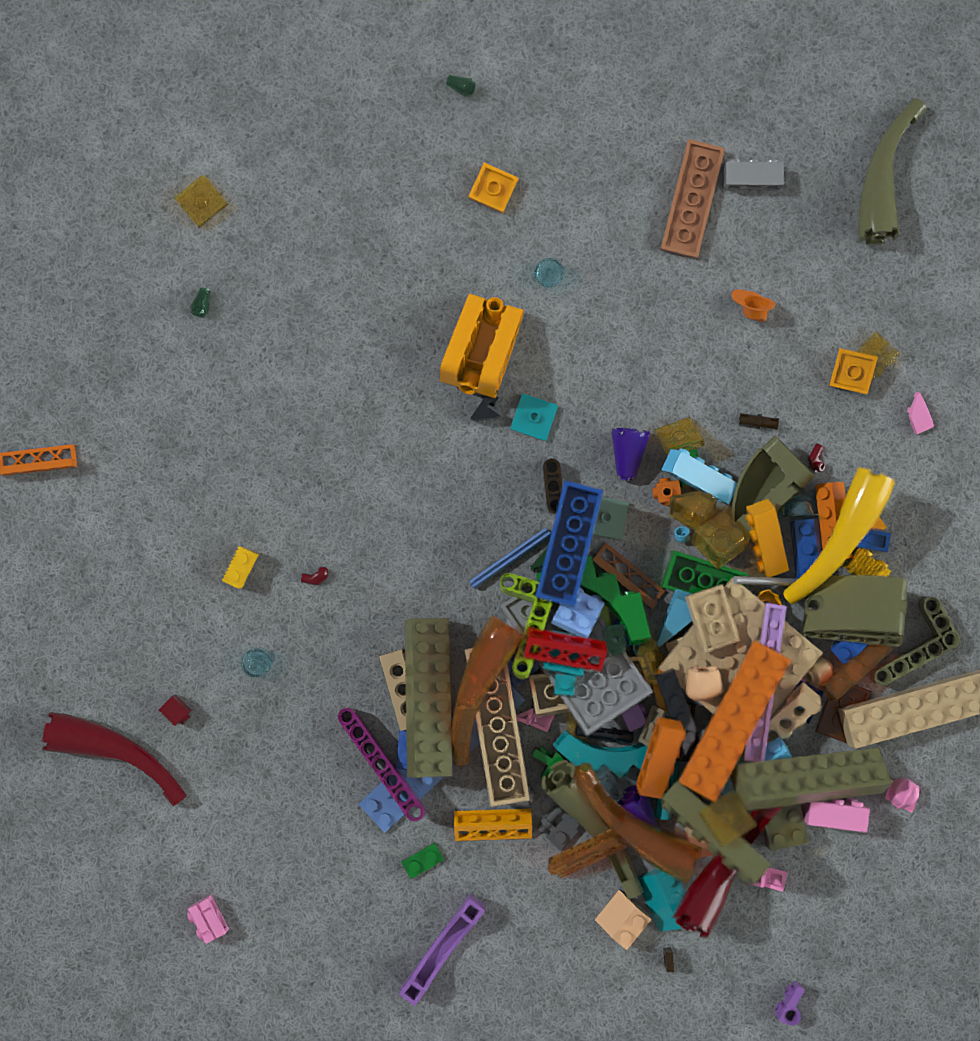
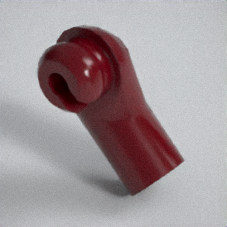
M320 567L313 575L302 573L301 582L319 585L327 579L329 571L326 567Z

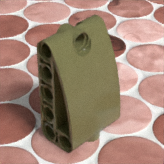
M871 575L830 576L818 588L806 596L802 634L806 637L884 646L902 645L904 619L906 618L907 580L900 577ZM810 606H817L818 609H817V610H812V609H810L809 607H810Z

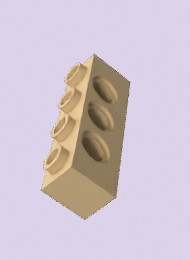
M403 649L380 655L379 657L400 731L406 730V711L404 710L406 694H401L398 687L401 684H406L405 653ZM396 665L403 668V674L400 676L395 675L393 672V668Z
M804 682L787 696L770 717L769 731L775 732H768L767 743L778 737H781L782 740L784 738L787 739L794 729L803 726L807 718L817 714L821 709V697Z

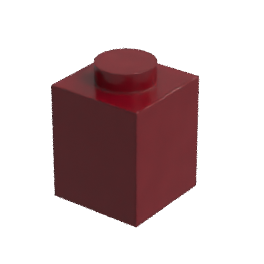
M177 695L171 696L159 709L174 726L180 723L182 725L190 719L189 713L192 711Z

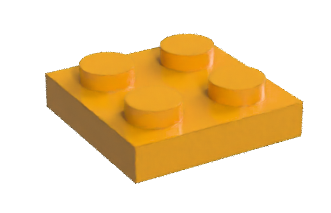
M484 162L468 199L503 214L518 182V177Z
M839 348L829 386L868 394L878 356Z

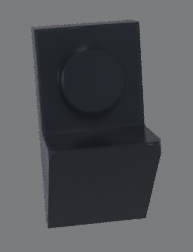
M485 396L470 420L476 422L500 418L499 414L489 408L490 405L493 407L499 397L491 398Z

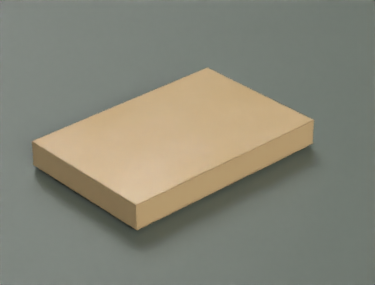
M723 584L685 596L702 653H708L740 641Z

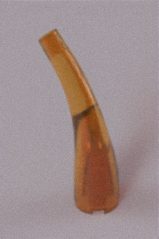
M494 615L489 618L473 646L458 691L451 734L452 762L456 766H466L469 764L470 737L478 709L493 682L507 665L525 637Z
M590 763L578 765L574 773L594 809L614 833L652 866L678 881L688 883L695 872L693 868L696 860L699 861L702 847L653 826L629 813L605 791Z

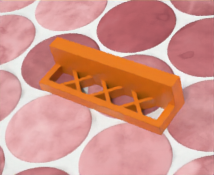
M75 444L0 453V476L77 467ZM65 449H70L71 458L61 459L59 454ZM49 451L54 455L51 461H42L40 459L44 452ZM25 454H31L35 458L32 463L26 464L20 460ZM11 456L16 461L13 465L4 466L3 457Z

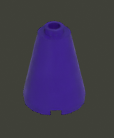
M612 428L611 433L617 475L621 476V480H632V477L637 475L650 437V431L643 430V432H639L637 429Z
M636 784L624 789L627 793L621 797L618 794L614 797L612 807L643 839L652 840L658 835L659 826L650 797L639 795Z

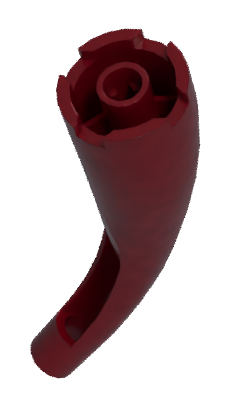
M55 712L48 714V717L52 719L50 723H45L42 742L47 743V745L43 746V751L125 761L150 776L164 791L162 794L173 807L187 797L168 770L149 752L127 737L84 718Z
M783 806L753 810L734 832L751 846ZM719 855L714 856L691 883L672 917L676 919L675 923L689 933L691 931L700 932L699 937L701 938L709 937L737 873L734 869L729 870L722 863L723 859Z

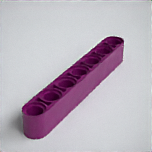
M353 708L341 709L338 713L340 724L403 813L413 822L422 819L426 814L425 806L361 716ZM347 711L351 712L352 714V720L350 722H347L344 719V715ZM357 727L363 729V736L360 738L355 734ZM368 743H372L375 746L373 753L367 752L366 746ZM381 758L386 762L384 769L378 767V760ZM391 774L397 777L396 785H391L389 782ZM402 790L407 791L409 794L407 801H403L400 798ZM413 807L420 809L419 817L412 815L411 810Z

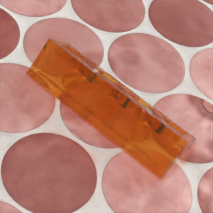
M613 827L550 857L548 860V871L551 875L557 874L561 879L627 848L628 844L618 829Z

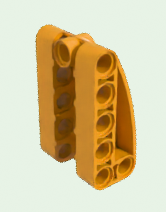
M469 293L441 363L440 382L459 387L461 392L468 395L478 393L496 398V390H499L522 322L524 309L503 305V301L497 297L486 300V298Z

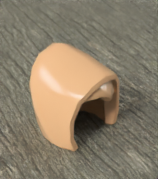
M695 666L688 668L686 694L689 698L695 701H703L722 693L721 678L717 666L705 668Z

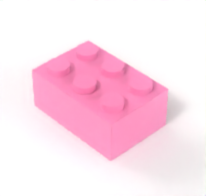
M849 797L846 798V801L834 799L801 804L804 822L808 825L867 832L870 809L856 798Z

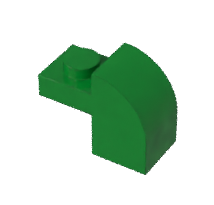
M542 746L539 749L535 747L531 753L533 757L547 764L540 775L541 780L543 776L547 778L552 771L550 767L553 764L564 760L558 751L555 750L553 755L550 756V751Z

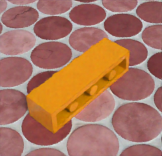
M769 499L747 506L748 515H745L748 525L751 526L749 535L755 543L753 551L759 560L756 562L759 572H763L766 577H773L789 571L775 507Z

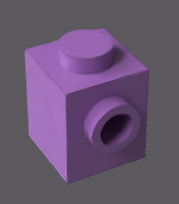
M637 703L623 712L621 716L627 729L631 732L645 725L644 715L647 713L643 705Z

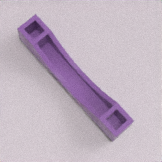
M469 893L402 984L399 991L400 996L413 1006L417 1004L451 952L484 913V903Z

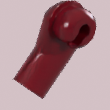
M818 443L815 444L808 456V461L813 471L822 472L825 469V464L821 461L820 455L824 447Z

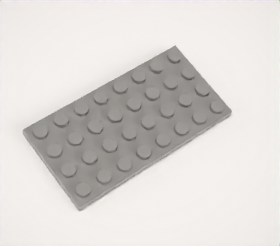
M528 587L523 592L530 593L532 588ZM512 597L501 604L500 608L522 639L533 603ZM553 602L545 630L575 635L552 624V619L560 606L559 603ZM537 610L535 612V615L537 617H543L545 615V612L542 610ZM599 616L588 638L606 642L607 654L602 671L584 668L582 678L575 676L574 697L560 696L586 736L653 693L601 616ZM540 646L538 648L537 653L542 650ZM592 656L587 660L590 663L598 664L600 657ZM536 660L553 687H555V674L566 675L544 670L545 661Z

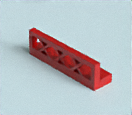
M528 627L524 658L602 671L607 654L605 641ZM531 644L538 645L542 649L538 653L529 652ZM559 649L562 654L555 657L551 656L549 651ZM576 652L581 657L577 660H571L568 655ZM592 656L600 657L598 664L590 663L587 659Z

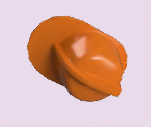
M736 289L731 293L732 299L742 305L743 314L748 319L765 322L769 310L775 307L773 300L752 291Z

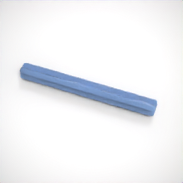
M544 528L469 581L474 589L478 588L551 537L549 530Z

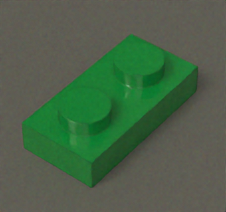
M434 842L404 859L401 863L410 879L443 861L444 857Z

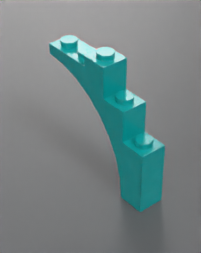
M567 730L553 743L560 753L590 779L601 771L603 764L620 779L631 771L633 764L641 770L648 746L643 743L625 747L593 745L575 737Z

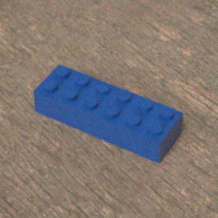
M564 481L536 598L575 607L603 490Z

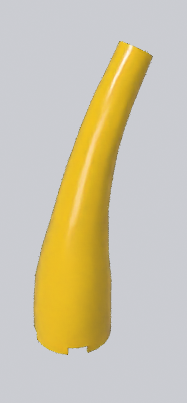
M857 468L839 518L826 546L811 567L783 592L785 599L790 604H796L813 592L849 557L881 515L894 488L895 481L883 474L871 473L869 469Z

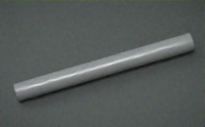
M733 577L734 584L790 586L797 580L795 578Z

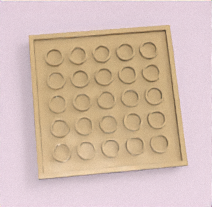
M733 578L725 585L724 590L740 641L708 653H702L693 624L658 667L662 672L673 668L681 688L686 691L688 668L695 666L702 668L717 666L721 678L722 693L710 699L698 701L713 714L753 640L760 643L765 604L742 584H734ZM785 620L780 654L791 659L774 691L771 716L823 653Z

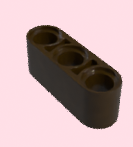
M550 458L544 462L542 470L547 510L551 514H556L557 511L551 509L550 503L554 500L560 501L563 486L560 463L556 459ZM554 463L557 467L556 471L553 473L548 472L546 465ZM552 481L556 482L559 486V489L555 492L550 491L548 488V484Z

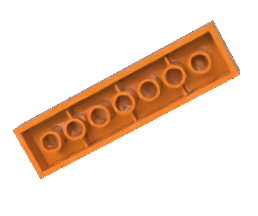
M753 640L679 778L681 784L714 802L717 800L791 659Z

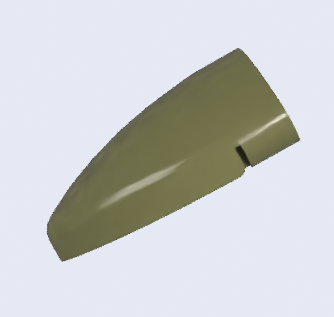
M773 436L762 448H759L754 453L741 473L732 502V530L742 542L750 538L749 531H751V526L748 525L745 515H748L747 506L769 499L778 514L802 492L801 488H804L816 477L777 436Z

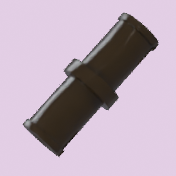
M740 413L739 425L754 426L755 429H760V427L778 429L779 418L765 417L762 414Z

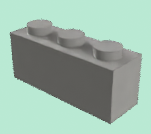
M732 159L726 162L723 167V189L780 190L784 185V162H778V160L759 162V160L753 159L747 162H740L738 159Z

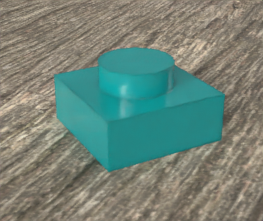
M555 674L554 695L574 697L575 676Z

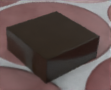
M671 947L663 948L666 972H675L673 951Z

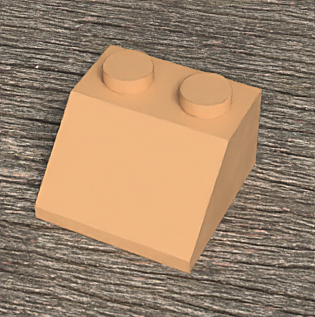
M618 890L596 917L595 921L611 938L627 950L651 921V917L633 900L628 899L622 891Z

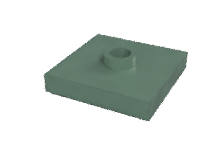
M602 497L593 535L622 540L629 502Z

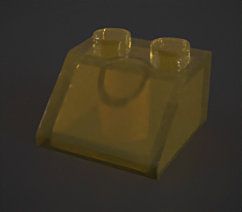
M702 491L674 495L670 501L669 516L694 531L703 534L714 518L717 500L711 494Z

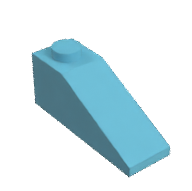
M675 589L659 629L656 646H662L692 621L685 596L691 595V593Z

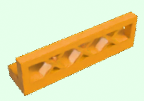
M531 808L454 811L455 841L532 839ZM528 829V832H519L518 830ZM483 830L488 831L487 833H480ZM459 831H467L469 833L459 834Z

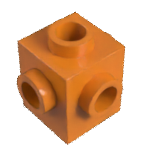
M670 477L661 478L659 483H655V487L652 488L653 498L657 499L658 503L662 502L663 506L672 505L674 500L682 499L679 480L671 481ZM665 488L669 489V494L667 495L663 493Z

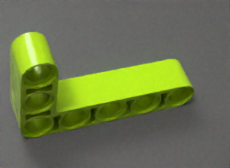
M506 573L500 578L501 591L506 595L533 603L513 665L514 675L519 679H525L530 675L535 659L524 658L523 648L526 647L528 627L545 630L553 602L536 598L539 586L538 581ZM506 581L514 583L512 587H505L503 584ZM529 586L532 588V592L525 593L522 589ZM537 610H542L545 612V615L543 617H537L535 615V612ZM531 644L534 650L533 653H537L539 646ZM524 664L528 669L522 673L517 670V666Z

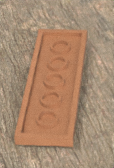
M691 139L687 140L660 248L661 251L693 259L698 258L725 148Z

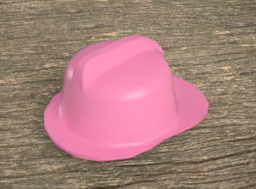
M907 778L891 780L892 784L888 787L885 799L889 800L897 809L903 808L912 813L919 798V786Z

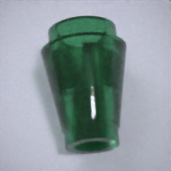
M450 74L446 81L447 86L464 97H471L474 93L476 83L471 78Z
M199 289L190 306L191 314L204 318L209 313L211 293L209 289Z

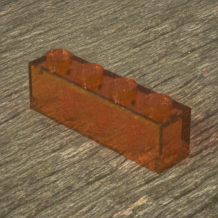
M868 644L858 655L837 668L832 676L818 687L831 701L838 700L893 650V647Z

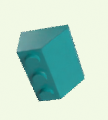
M671 862L638 876L644 890V899L659 932L681 929L675 923L676 919L672 917L685 892Z

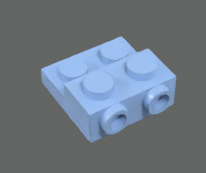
M579 588L575 607L560 604L552 619V624L577 636L588 638L603 610L605 602H602L599 596L587 595L582 588Z

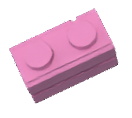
M212 895L194 903L187 909L189 921L195 923L197 927L196 934L205 944L224 935L229 930Z

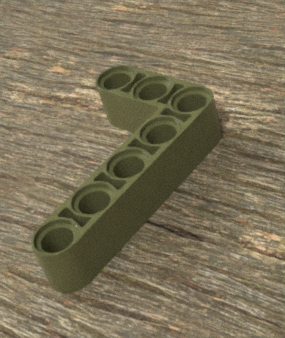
M923 597L918 602L919 610L933 636L873 668L870 672V678L874 683L887 685L958 646L960 642L959 635L937 598ZM929 600L932 602L930 610L926 608V603ZM938 617H940L942 621V624L939 627H937L935 624V621ZM949 634L951 641L949 644H946L945 637ZM932 643L934 651L929 653L928 646ZM913 653H916L918 657L913 663L911 656ZM899 662L901 668L899 671L896 672L894 669L895 663ZM883 671L884 678L879 681L877 674Z

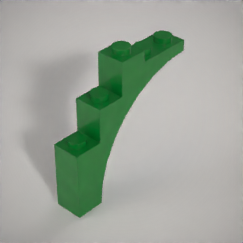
M587 556L580 588L591 596H599L602 602H605L604 605L616 616L623 627L629 645L649 642L651 635L640 592L628 591L621 596L616 574L603 573L596 577L592 556ZM542 570L536 573L535 580L540 582Z

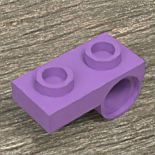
M796 981L792 985L789 984L787 986L785 998L782 1002L779 1001L775 1007L777 1019L790 1026L797 1025L800 1022L801 1014L796 1005L805 991L802 985ZM788 1011H794L792 1016L786 1017Z

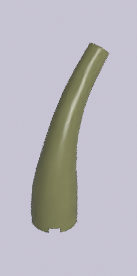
M914 98L892 122L880 140L869 164L861 194L858 220L859 241L863 242L866 240L867 245L884 244L887 238L892 237L895 240L899 237L893 156L902 134L910 124H915L927 109L925 103L918 98Z
M562 760L553 764L550 767L552 771L547 778L543 776V790L596 841L616 872L628 899L643 894L644 890L632 861L591 783L573 763Z

